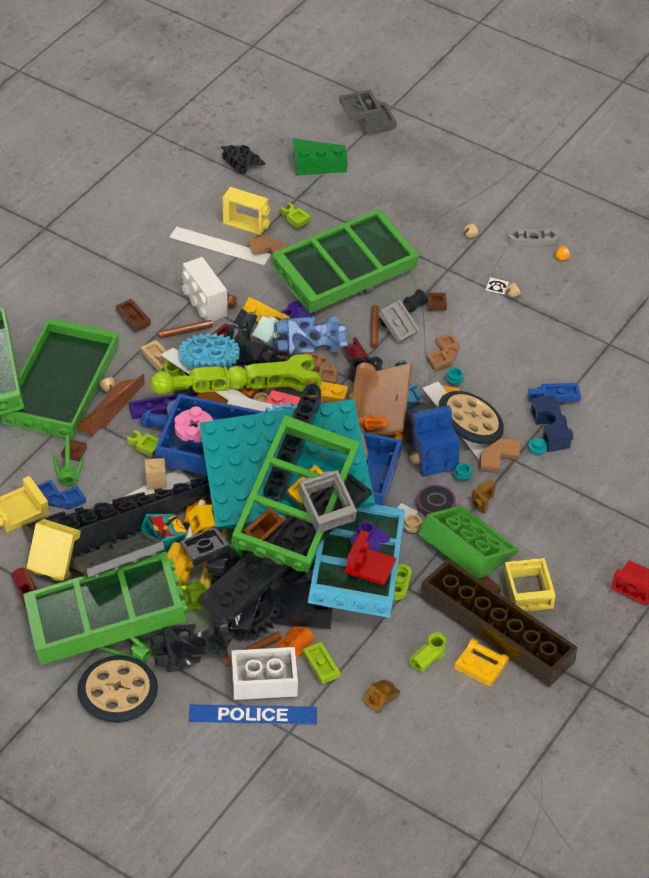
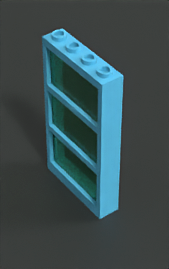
M375 504V506L356 509L355 521L336 527L321 541L316 554L308 603L390 618L405 509ZM363 521L371 522L375 529L385 531L390 538L389 542L381 543L380 553L395 557L396 563L385 585L345 573L348 554L352 548L350 543L351 536L355 534L356 527Z

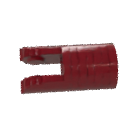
M356 337L353 338L354 346L351 348L349 344L348 346H343L351 360L354 358H369Z
M18 568L13 571L11 578L25 606L23 594L37 589L28 569Z

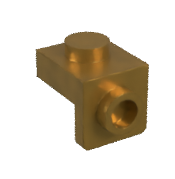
M491 479L479 484L472 491L471 503L483 514L487 512L488 500L493 498L495 494L496 484Z
M384 679L370 685L363 701L378 713L382 711L385 702L398 698L401 691L394 687L392 682Z

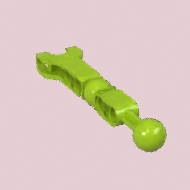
M300 354L290 357L288 361L250 364L249 366L244 365V368L241 366H233L228 370L226 367L221 368L218 366L195 368L190 372L189 376L172 377L168 372L159 371L151 377L150 386L159 395L169 393L173 387L192 386L193 390L197 393L229 390V387L238 390L245 385L247 389L249 387L253 389L292 387L303 392L308 384H316L320 387L322 380L317 372L312 371L315 364L313 357L308 354Z

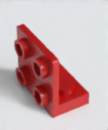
M361 530L348 554L345 573L385 585L396 563V558L369 549V532Z
M629 560L622 570L617 569L615 571L611 589L648 606L649 569Z

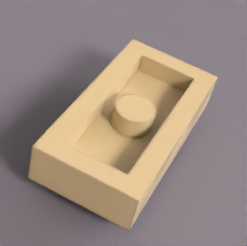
M157 340L142 346L141 353L158 371H164V363L168 361L160 355L166 352L164 347Z

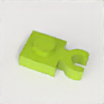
M287 203V209L281 207V214L286 216V220L297 229L311 222V216L301 208L295 210L291 203Z
M133 430L134 438L128 436L127 443L131 446H136L137 451L153 458L159 438L148 433L142 436L139 431Z

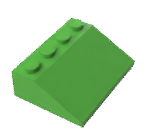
M462 505L427 514L418 533L427 543L436 547L441 554L449 557L455 564L477 579L490 575L519 551V548Z

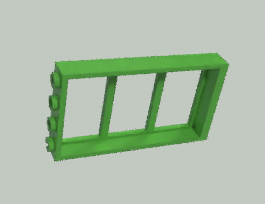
M284 415L233 532L231 544L239 550H248L258 557H267L277 564H286L293 567L296 571L308 573L325 531L316 532L307 556L241 533L254 502L312 523L308 513L257 495L270 465L305 478H315L321 475L274 458L284 433L347 455L348 457L340 474L344 485L357 456L360 442ZM335 489L324 514L333 512L339 497Z

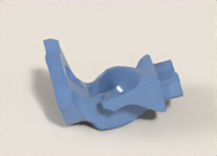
M331 316L320 324H313L315 317L282 318V321L274 323V332L282 333V340H275L274 349L282 351L284 354L293 355L314 352V347L327 345L330 351L338 352V346H348L345 338L346 325L339 323L337 316ZM301 323H307V324H308L307 326H302V327H300V324H301ZM311 332H315L317 334L316 340L310 338ZM300 342L305 343L303 348L299 347Z

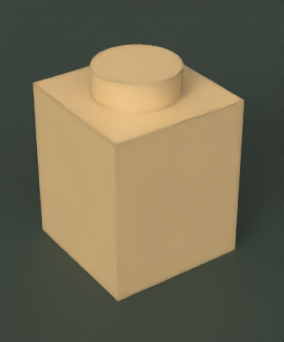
M165 458L145 459L147 490L161 487L167 488Z

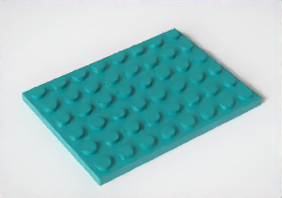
M349 399L320 404L313 422L314 426L360 442L350 474L372 491V495L358 508L375 506L355 400ZM296 408L199 422L214 519L218 530L236 528L284 415L293 417ZM304 411V412H302V413H303V414H308V413H310V412ZM286 433L283 434V437L279 443L274 458H276L278 455V452L280 450ZM306 441L296 466L310 470L316 465L323 472H333L336 470L340 472L348 456ZM291 444V445H289V446H290V447H295V446H297V445ZM270 465L257 495L264 497L263 491L272 470V465ZM293 473L287 490L302 476ZM277 478L275 480L282 481L283 478ZM286 491L282 504L299 509L301 506L287 495ZM270 495V496H268V497H270V498H275V497H277V496H276V495ZM254 502L244 526H248L268 507ZM274 510L277 515H283L286 518L290 517L288 514Z

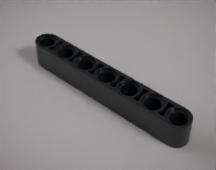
M308 384L305 386L292 418L313 425L321 404V389L318 385ZM308 411V412H310V413H308V414H303L302 412ZM286 433L276 458L297 465L306 440ZM295 444V445H297V446H295V447H290L289 445ZM273 466L263 491L264 497L282 503L293 473ZM283 478L282 481H277L275 479ZM270 495H276L277 497H275V498H270V497H268V496H270Z

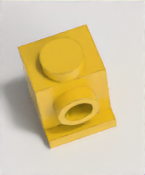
M196 505L187 514L193 535L216 527L212 505Z

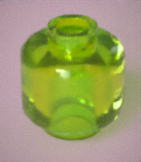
M200 582L183 585L182 592L184 598L180 600H185L188 610L202 609L204 607L198 603L197 598L208 588Z

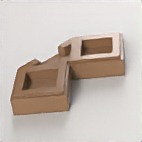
M266 236L248 239V245L254 255L268 252L272 254L289 247L287 243Z
M452 333L435 338V343L440 351L427 355V361L434 372L451 367L459 352L460 344Z
M304 352V354L313 357L315 364L312 371L319 372L318 374L322 382L336 384L338 369L331 365L323 354Z
M500 438L482 450L480 470L499 472L500 457L519 459L520 440Z

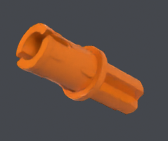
M372 415L358 417L360 427L367 430L384 428L388 424L386 417H373Z

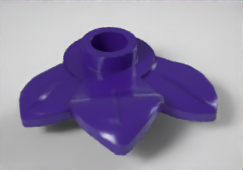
M300 301L288 304L287 309L280 312L290 318L311 317L315 314V312L309 314ZM301 323V324H300V327H302V326H307L308 324H307V323Z
M363 521L356 527L355 534L351 536L350 543L351 547H353L359 533L363 530L369 532V549L381 552V543L389 542L390 538L385 531L375 529L371 522Z

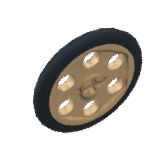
M452 391L443 395L439 400L438 408L450 406L452 409L451 425L456 434L463 439L478 444H491L502 437L504 430L502 418L494 407L482 398L464 391Z
M122 655L109 656L96 661L83 673L78 684V698L87 712L97 719L117 723L129 721L144 714L154 703L158 692L157 678L154 672L139 659ZM120 669H128L129 673L121 675L118 671ZM103 673L109 676L105 680H100L97 678L100 674ZM137 680H141L144 682V684L140 687H136L133 685V683ZM99 690L103 694L99 697H94L92 692ZM130 697L138 698V702L134 704L128 703L127 700ZM110 702H115L118 704V706L114 709H109L106 707V705Z

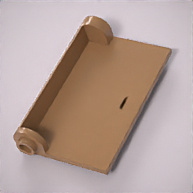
M361 363L357 366L352 399L355 400L358 417H366L367 415L386 417L388 423L384 428H373L372 430L360 427L361 432L380 436L403 432L412 371L411 363L376 371L374 366L369 363Z

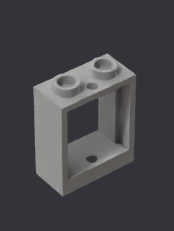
M338 470L333 472L327 471L318 477H309L300 482L298 493L317 533L355 521L357 510ZM333 486L343 508L318 516L309 493Z

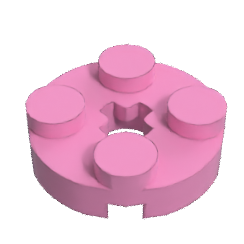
M192 407L190 410L183 411L175 417V433L183 441L194 440V443L202 442L199 422L213 421V419L207 412L202 411L200 407Z

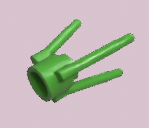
M66 435L65 466L60 470L56 456L53 455L52 458L57 472V481L65 486H70L79 481V474L84 459H80L75 471L74 467L70 465L69 435Z
M137 636L130 638L134 642L131 647L132 655L106 646L100 647V649L109 653L130 656L142 662H146L153 652V649L143 643Z

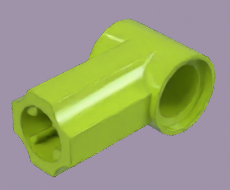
M432 633L428 637V642L409 658V662L416 671H425L435 660L442 659L445 656L447 640L443 634Z

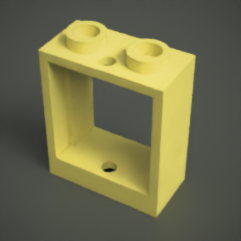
M230 187L223 196V224L261 235L265 229H268L270 224L268 219L270 211L268 198ZM237 204L259 210V218L237 212Z
M545 558L505 562L504 579L512 603L526 612L554 609L556 595ZM539 575L543 591L517 594L513 578Z

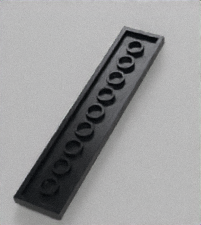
M349 473L345 487L357 509L372 495V491ZM327 487L321 489L310 498L318 516L324 515L334 488ZM338 499L334 511L343 508L340 499ZM303 504L298 510L307 513V510ZM290 516L263 541L305 556L313 542L316 530L312 523ZM335 528L326 530L322 540ZM250 551L197 598L198 603L214 617L220 618V620L227 618L229 624L284 575L291 566L277 564L272 559L258 557Z

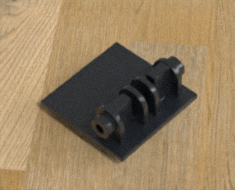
M246 145L221 146V149L224 150L222 158L240 174L247 172L248 165L266 164L260 159L259 155L254 154Z

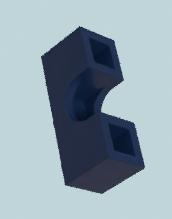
M554 395L533 398L530 413L535 424H548L544 426L542 439L548 444L547 451L553 452L569 449L571 440H573V432L567 426L566 416L561 413L560 403L556 402Z

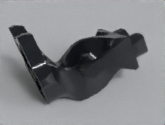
M241 309L235 321L226 327V337L230 336V340L234 339L235 343H238L239 361L250 365L284 362L287 360L282 357V352L271 347L264 339L257 342L251 341L250 333L258 317L256 313L252 311L248 313Z
M220 618L213 619L210 627L199 633L194 631L196 628L195 624L166 627L160 633L152 635L150 638L152 649L162 647L163 650L162 654L154 656L155 666L166 667L167 672H172L200 663L201 657L205 655L218 654L221 658L228 657L227 647L233 638L228 629L227 618L221 620ZM187 631L189 633V636L186 638L179 636L181 632ZM194 644H202L203 649L198 648ZM183 654L190 655L191 659L184 660Z

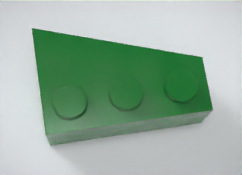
M293 138L292 154L296 176L347 172V152L344 145Z

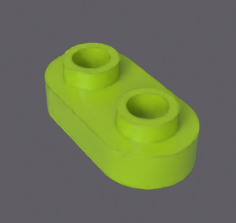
M398 564L393 600H402L407 595L412 570L405 564ZM391 575L387 585V595L389 593Z

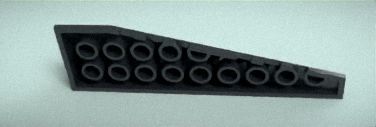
M208 476L191 480L189 485L187 483L173 484L172 489L157 488L154 489V493L145 495V492L116 498L112 500L111 504L106 502L96 503L94 508L91 509L75 508V513L66 514L65 511L21 525L22 530L31 545L35 525L43 519L80 530V538L74 541L71 555L77 556L82 552L141 530L146 514H174L210 493Z

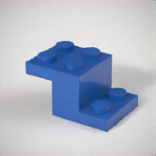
M450 406L413 413L412 443L420 456V473L422 477L454 470L459 464L460 439L451 425L452 409Z

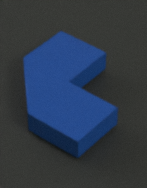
M52 480L37 485L47 499L48 506L70 510L86 503V498L78 485L62 492L58 491Z

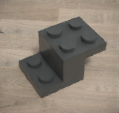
M371 90L339 96V102L349 120H358L365 134L397 126V122L385 102L378 103Z

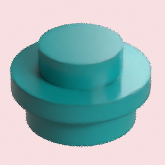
M453 367L448 370L445 378L448 383L457 385L464 381V374L461 369Z
M533 438L528 444L530 452L534 455H542L548 447L547 442L542 438Z
M459 463L454 468L453 474L456 479L467 481L472 478L473 470L469 464Z

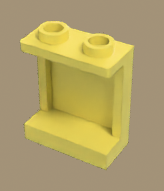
M30 476L23 478V487L0 497V527H3L6 533L49 514L48 501Z
M46 519L37 522L27 569L32 570L36 575H47L52 580L59 582L71 577V572L68 569L74 541L80 538L81 531Z

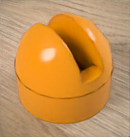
M564 245L555 252V257L558 260L564 261L570 258V253Z

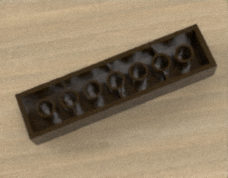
M447 559L422 582V599L501 654L509 656L511 661L550 687L575 663L577 646L451 560Z

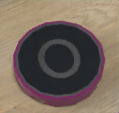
M441 485L426 486L420 490L417 496V507L425 516L456 506L454 493L449 488Z

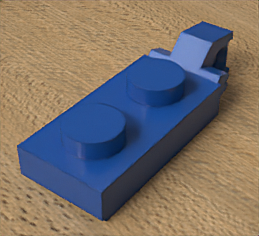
M578 383L541 384V387L529 388L527 393L528 402H531L533 398L554 395L556 402H580L581 400Z

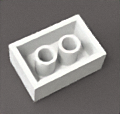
M200 257L183 263V272L181 274L184 285H182V290L185 295L189 296L192 305L197 307L200 316L204 317L206 321L212 320V322L227 317V289L204 258Z
M295 647L231 651L234 700L298 696Z

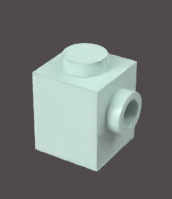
M262 316L252 335L257 340L264 339L273 347L275 340H279L282 333L274 332V323L279 322V320L272 316L269 318Z

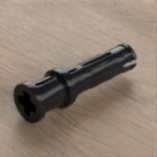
M418 289L411 297L404 298L403 305L408 312H414L419 305L426 304L428 298L421 289ZM380 317V318H379L380 324H381L384 328H386L387 326L385 325L384 321H383L382 318Z

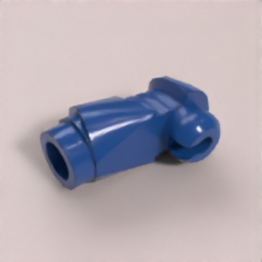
M146 411L141 416V424L144 427L151 425L152 427L164 429L168 420V415L154 414L150 411Z

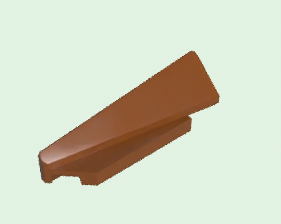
M141 374L136 379L120 381L76 428L92 436L99 428L104 429L145 384L144 374Z

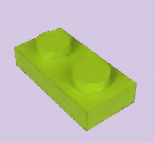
M322 642L303 649V655L321 685L340 677L339 669Z

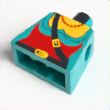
M146 514L141 530L163 541L165 549L159 551V553L165 551L167 553L172 543H179L185 539L190 524H182L175 514Z

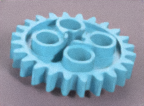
M200 333L199 337L193 335V339L187 338V342H182V345L179 346L180 362H183V366L188 365V369L193 367L194 369L215 366L221 368L226 366L232 367V364H236V360H239V347L234 339L230 340V336L224 338V334L217 336V333L213 335L207 333L204 336Z

